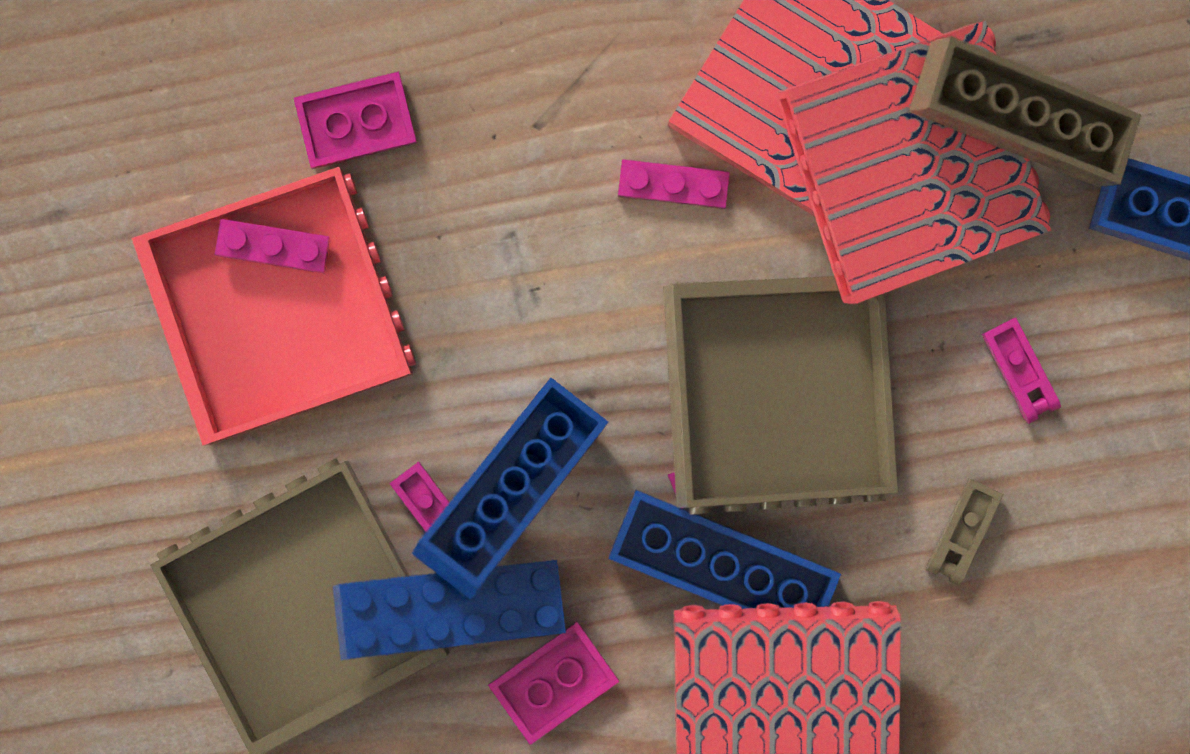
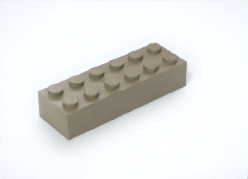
M952 36L930 42L909 110L911 113L1096 187L1121 184L1141 118L1139 113Z

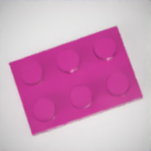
M399 71L293 98L311 169L417 144Z
M576 621L566 629V633L558 634L493 680L488 686L531 745L619 682V679L581 625Z

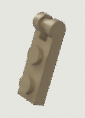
M968 479L942 536L928 560L926 571L935 575L939 572L949 577V582L959 586L974 559L1004 494L973 479ZM949 549L960 554L956 564L945 560Z

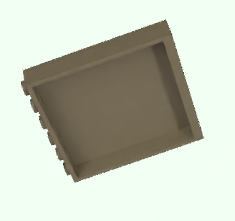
M834 276L678 283L663 286L677 507L689 508V514L711 513V506L724 505V512L747 511L746 504L759 503L760 509L782 508L781 501L794 500L795 507L817 506L816 499L829 498V504L851 503V496L863 495L864 502L886 501L885 494L898 493L885 293L857 304L843 303Z
M337 458L325 463L317 468L320 475L308 481L305 475L285 485L288 492L276 498L273 492L253 502L256 509L244 515L241 510L229 514L221 519L224 526L212 532L209 527L197 531L189 536L192 543L180 549L176 544L171 545L158 552L159 560L150 564L249 754H264L439 661L450 653L448 648L340 660L333 586L343 583L409 576L349 461L339 464Z

